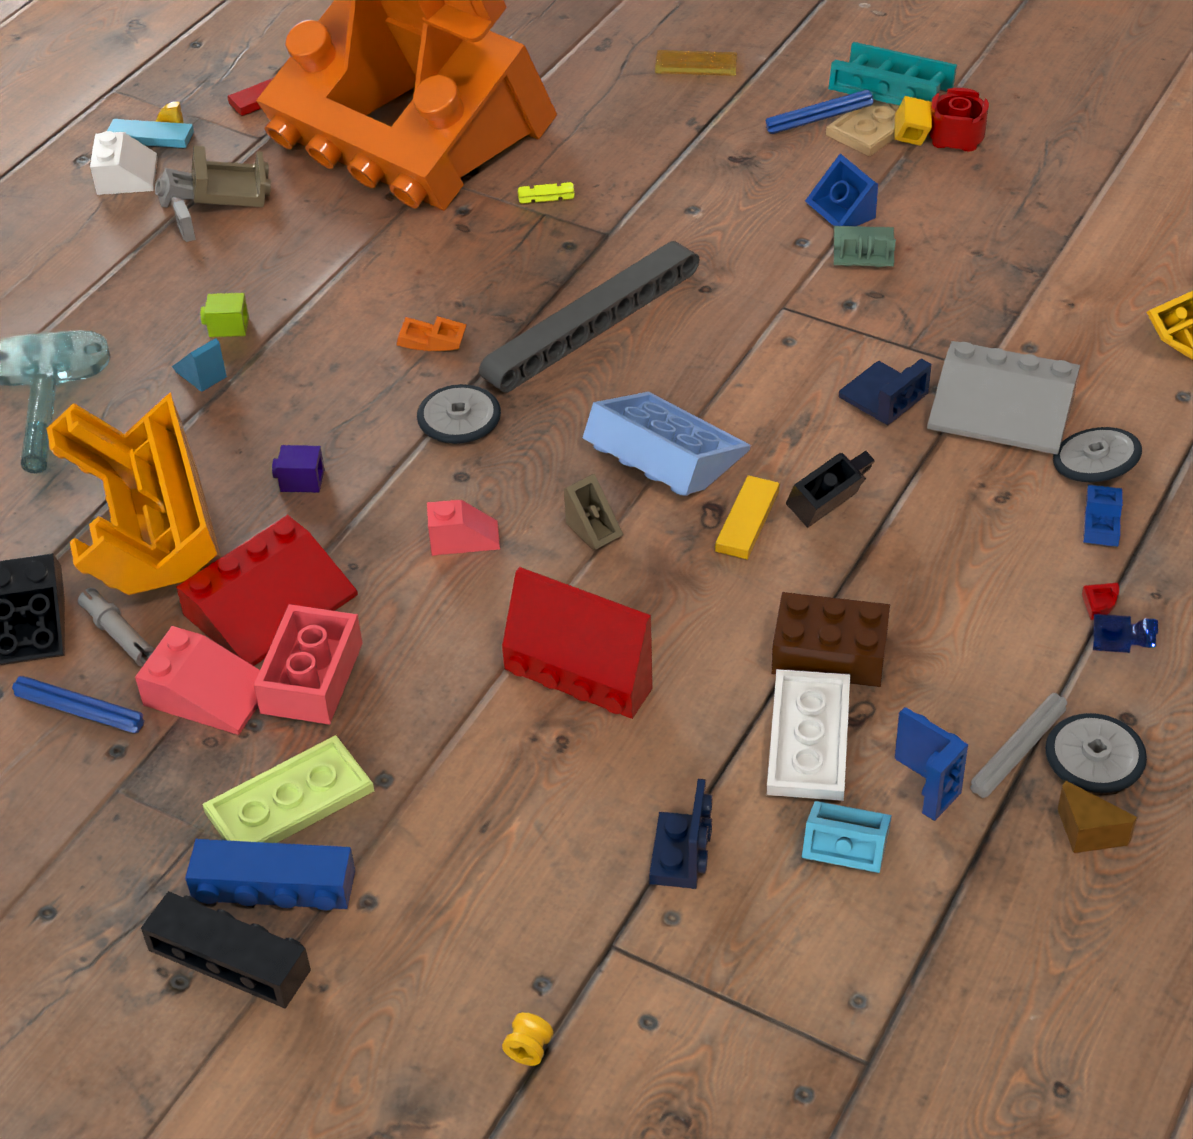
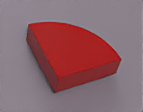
M1118 583L1083 586L1082 597L1090 620L1102 618L1115 608L1119 595Z

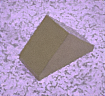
M591 474L564 488L566 524L590 548L596 550L624 535L595 474Z

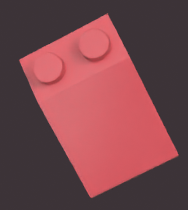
M171 626L135 676L143 706L240 735L258 707L254 683L260 672L258 668L206 636L175 626Z

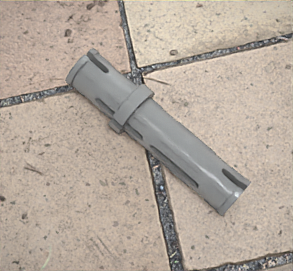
M87 588L86 592L92 599L90 600L82 592L78 597V604L93 617V622L100 630H106L134 659L138 666H143L146 660L142 657V653L149 658L155 649L121 617V612L115 604L108 603L95 588Z

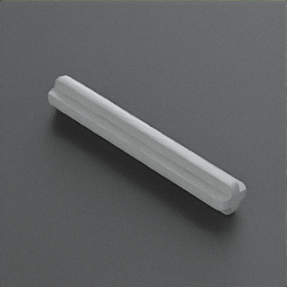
M1057 693L1050 694L971 780V791L978 794L981 798L988 797L1066 711L1067 700L1064 697H1060Z

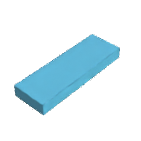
M113 119L107 130L111 132H125L145 146L186 148L194 133L192 124Z

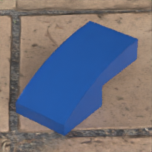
M1088 485L1083 543L1119 546L1120 517L1123 506L1122 488Z

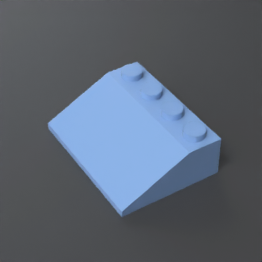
M650 392L593 402L582 437L594 444V449L618 457L621 464L640 469L645 472L644 475L654 481H662L671 486L670 489L674 493L683 496L705 490L749 452L751 447L750 444Z

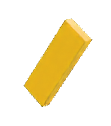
M747 476L715 542V552L748 560L777 498L780 483Z

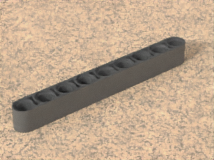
M676 241L668 242L488 354L480 364V376L502 392L512 391L691 277L699 266V256Z

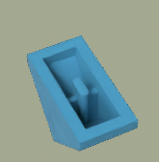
M217 338L192 351L172 366L176 373L201 392L227 377L220 343Z

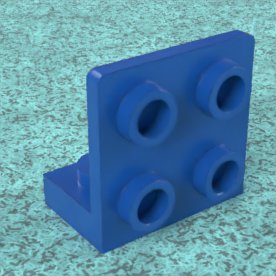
M904 707L899 712L895 759L926 778V783L922 789V796H924L922 814L936 821L962 793L968 744L957 735L948 733L933 724L925 716Z

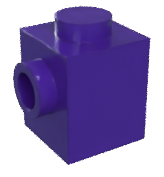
M281 445L279 456L274 458L272 463L273 478H278L280 492L320 493L325 471L321 446Z

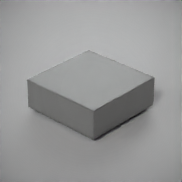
M184 200L174 202L175 218L183 240L186 242L196 240L191 216Z

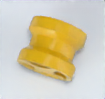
M524 1012L518 1013L512 1022L513 1032L505 1037L502 1049L507 1056L518 1063L528 1066L538 1065L544 1056L543 1045L548 1044L553 1036V1028L547 1021L537 1015Z

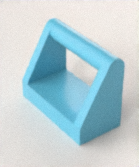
M814 801L806 823L802 858L880 873L892 815Z

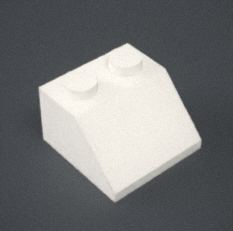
M106 131L95 134L90 169L97 195L154 191L158 160L157 153L125 132Z

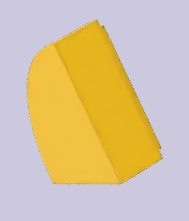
M172 102L162 107L155 122L184 123L180 102Z

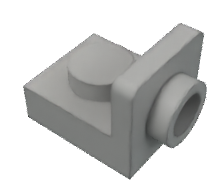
M165 168L161 179L159 178L155 184V194L159 198L161 207L167 208L172 196L194 200L192 173Z

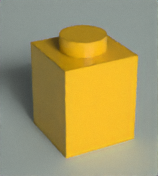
M905 96L895 113V140L921 146L932 128L931 102Z

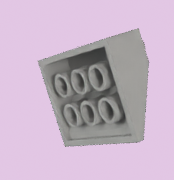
M951 341L942 368L927 429L1058 455L1075 397L1080 365L1064 360L1057 361L1041 358L1032 354L1009 352L1000 348L972 345L968 342Z

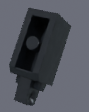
M864 451L852 460H849L843 453L837 454L794 484L786 505L807 528L858 492L861 484L866 480L864 474L871 469L875 460L867 451Z

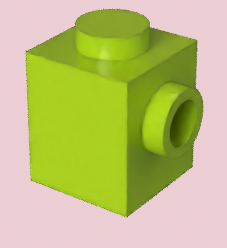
M245 293L207 295L206 306L201 307L200 316L202 325H207L209 337L246 336L249 314Z

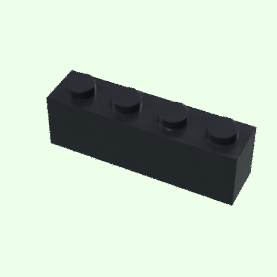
M168 891L141 927L148 951L285 1009L311 971L306 948L297 940L278 937L256 923L249 925L235 919L225 910L218 909L215 911L201 905L199 901L191 896L185 895L181 897Z

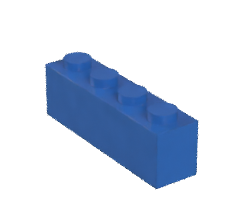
M196 839L185 879L191 897L205 904L223 902L238 903L244 906L260 904L277 905L282 908L296 906L314 907L321 910L348 909L355 875V865L351 847Z

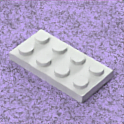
M776 669L767 795L844 801L850 674Z

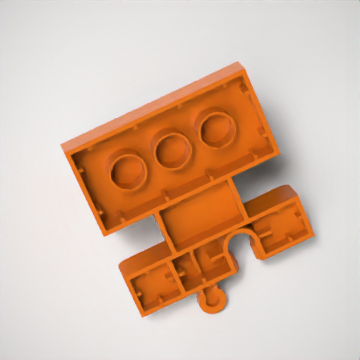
M334 0L318 21H303L290 30L286 37V48L290 58L256 100L270 120L265 127L266 133L282 147L291 150L296 143H300L306 146V151L315 161L326 168L332 169L337 162L347 165L349 173L356 180L369 188H375L379 181L389 185L391 192L409 207L418 208L422 201L443 211L446 210L463 187L462 176L527 135L539 140L555 119L557 113L525 45L490 31L507 8L504 0ZM414 88L412 101L392 127L366 116Z

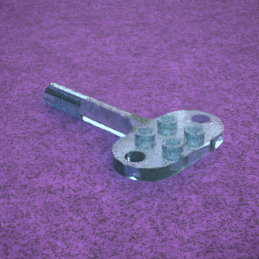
M82 330L59 331L56 333L15 336L0 341V361H4L0 363V385L30 386L21 454V467L25 471L37 474L47 468L49 439L46 428L53 422L57 386L67 381L90 378L100 373L108 365L111 358L107 340L101 334Z

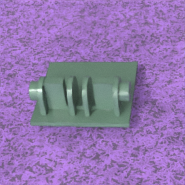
M834 226V265L894 267L896 244L894 227Z

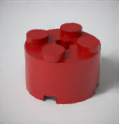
M968 88L947 89V94L939 96L940 92L937 93L931 102L932 128L929 135L932 138L933 146L937 148L962 149L967 152L976 150L977 144L985 138L989 108L988 100L985 98L983 101L979 98V92Z

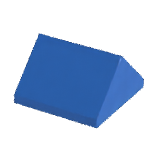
M840 153L806 198L805 202L833 226H858L876 218L878 184Z

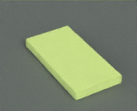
M335 735L202 805L205 814L223 840L278 843L374 792L373 782Z

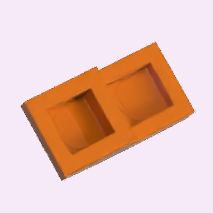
M437 316L433 325L405 317L398 335L397 346L423 351L459 349L467 324Z

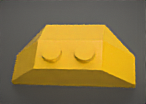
M1193 291L1150 309L1146 313L1160 339L1193 360Z

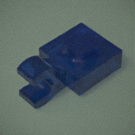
M1094 614L1093 650L1130 653L1131 645H1139L1146 648L1156 647L1158 620L1142 619L1136 624H1131V616Z

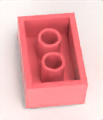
M288 605L254 683L260 714L331 724L363 644L358 614Z

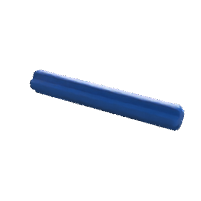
M863 90L766 119V128L769 134H775L873 105V96L870 90Z
M19 676L12 686L14 695L128 732L138 733L144 725L145 720L141 712L32 678Z

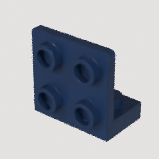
M921 358L911 367L905 368L900 373L881 361H877L840 389L839 398L882 423L889 425L929 393L932 364Z
M706 779L697 780L693 815L659 812L649 873V884L697 889L699 873L706 874L708 863V850L706 848L707 842L711 841L713 794H706Z

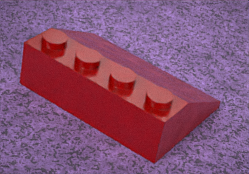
M289 515L284 516L176 586L183 615L214 642L253 666L266 658L289 604L335 611L358 595L357 589L311 533Z
M522 567L516 570L502 643L504 669L516 676H523L541 683L549 689L559 690L574 696L580 701L590 702L607 709L611 713L621 714L633 719L653 689L651 615Z

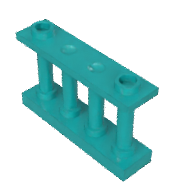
M853 42L849 62L835 59L831 63L828 89L847 94L870 90L873 100L899 106L905 96L932 102V98L940 90L947 91V89L954 88L957 64Z

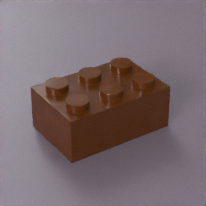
M782 592L773 640L771 674H776V669L850 674V684L881 687L890 604Z

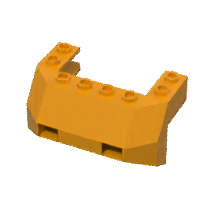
M171 393L166 395L125 434L75 403L46 428L49 447L54 455L76 464L86 474L91 473L103 481L105 499L108 503L111 522L98 516L89 524L93 541L91 546L76 538L70 541L73 564L81 573L94 576L103 581L109 588H116L127 595H132L184 582L221 558L198 470Z

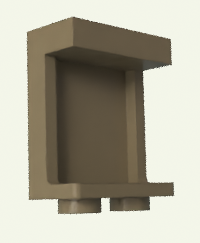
M193 146L191 173L194 203L264 207L265 196H270L271 179H268L269 164L264 162L263 152L256 151L254 164L206 161L205 146Z

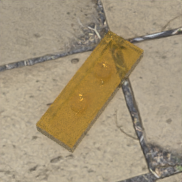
M657 50L655 73L736 76L737 53Z

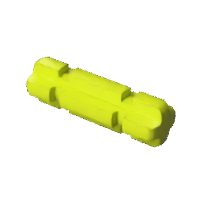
M571 182L561 183V186H557V183L534 185L532 189H530V186L518 188V199L521 204L531 203V200H535V203L558 201L560 197H562V200H570L575 195L574 185Z

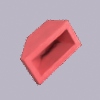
M463 500L427 503L428 530L432 556L500 550L498 521Z

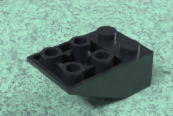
M52 553L0 561V665L65 656V596L62 568L55 555Z

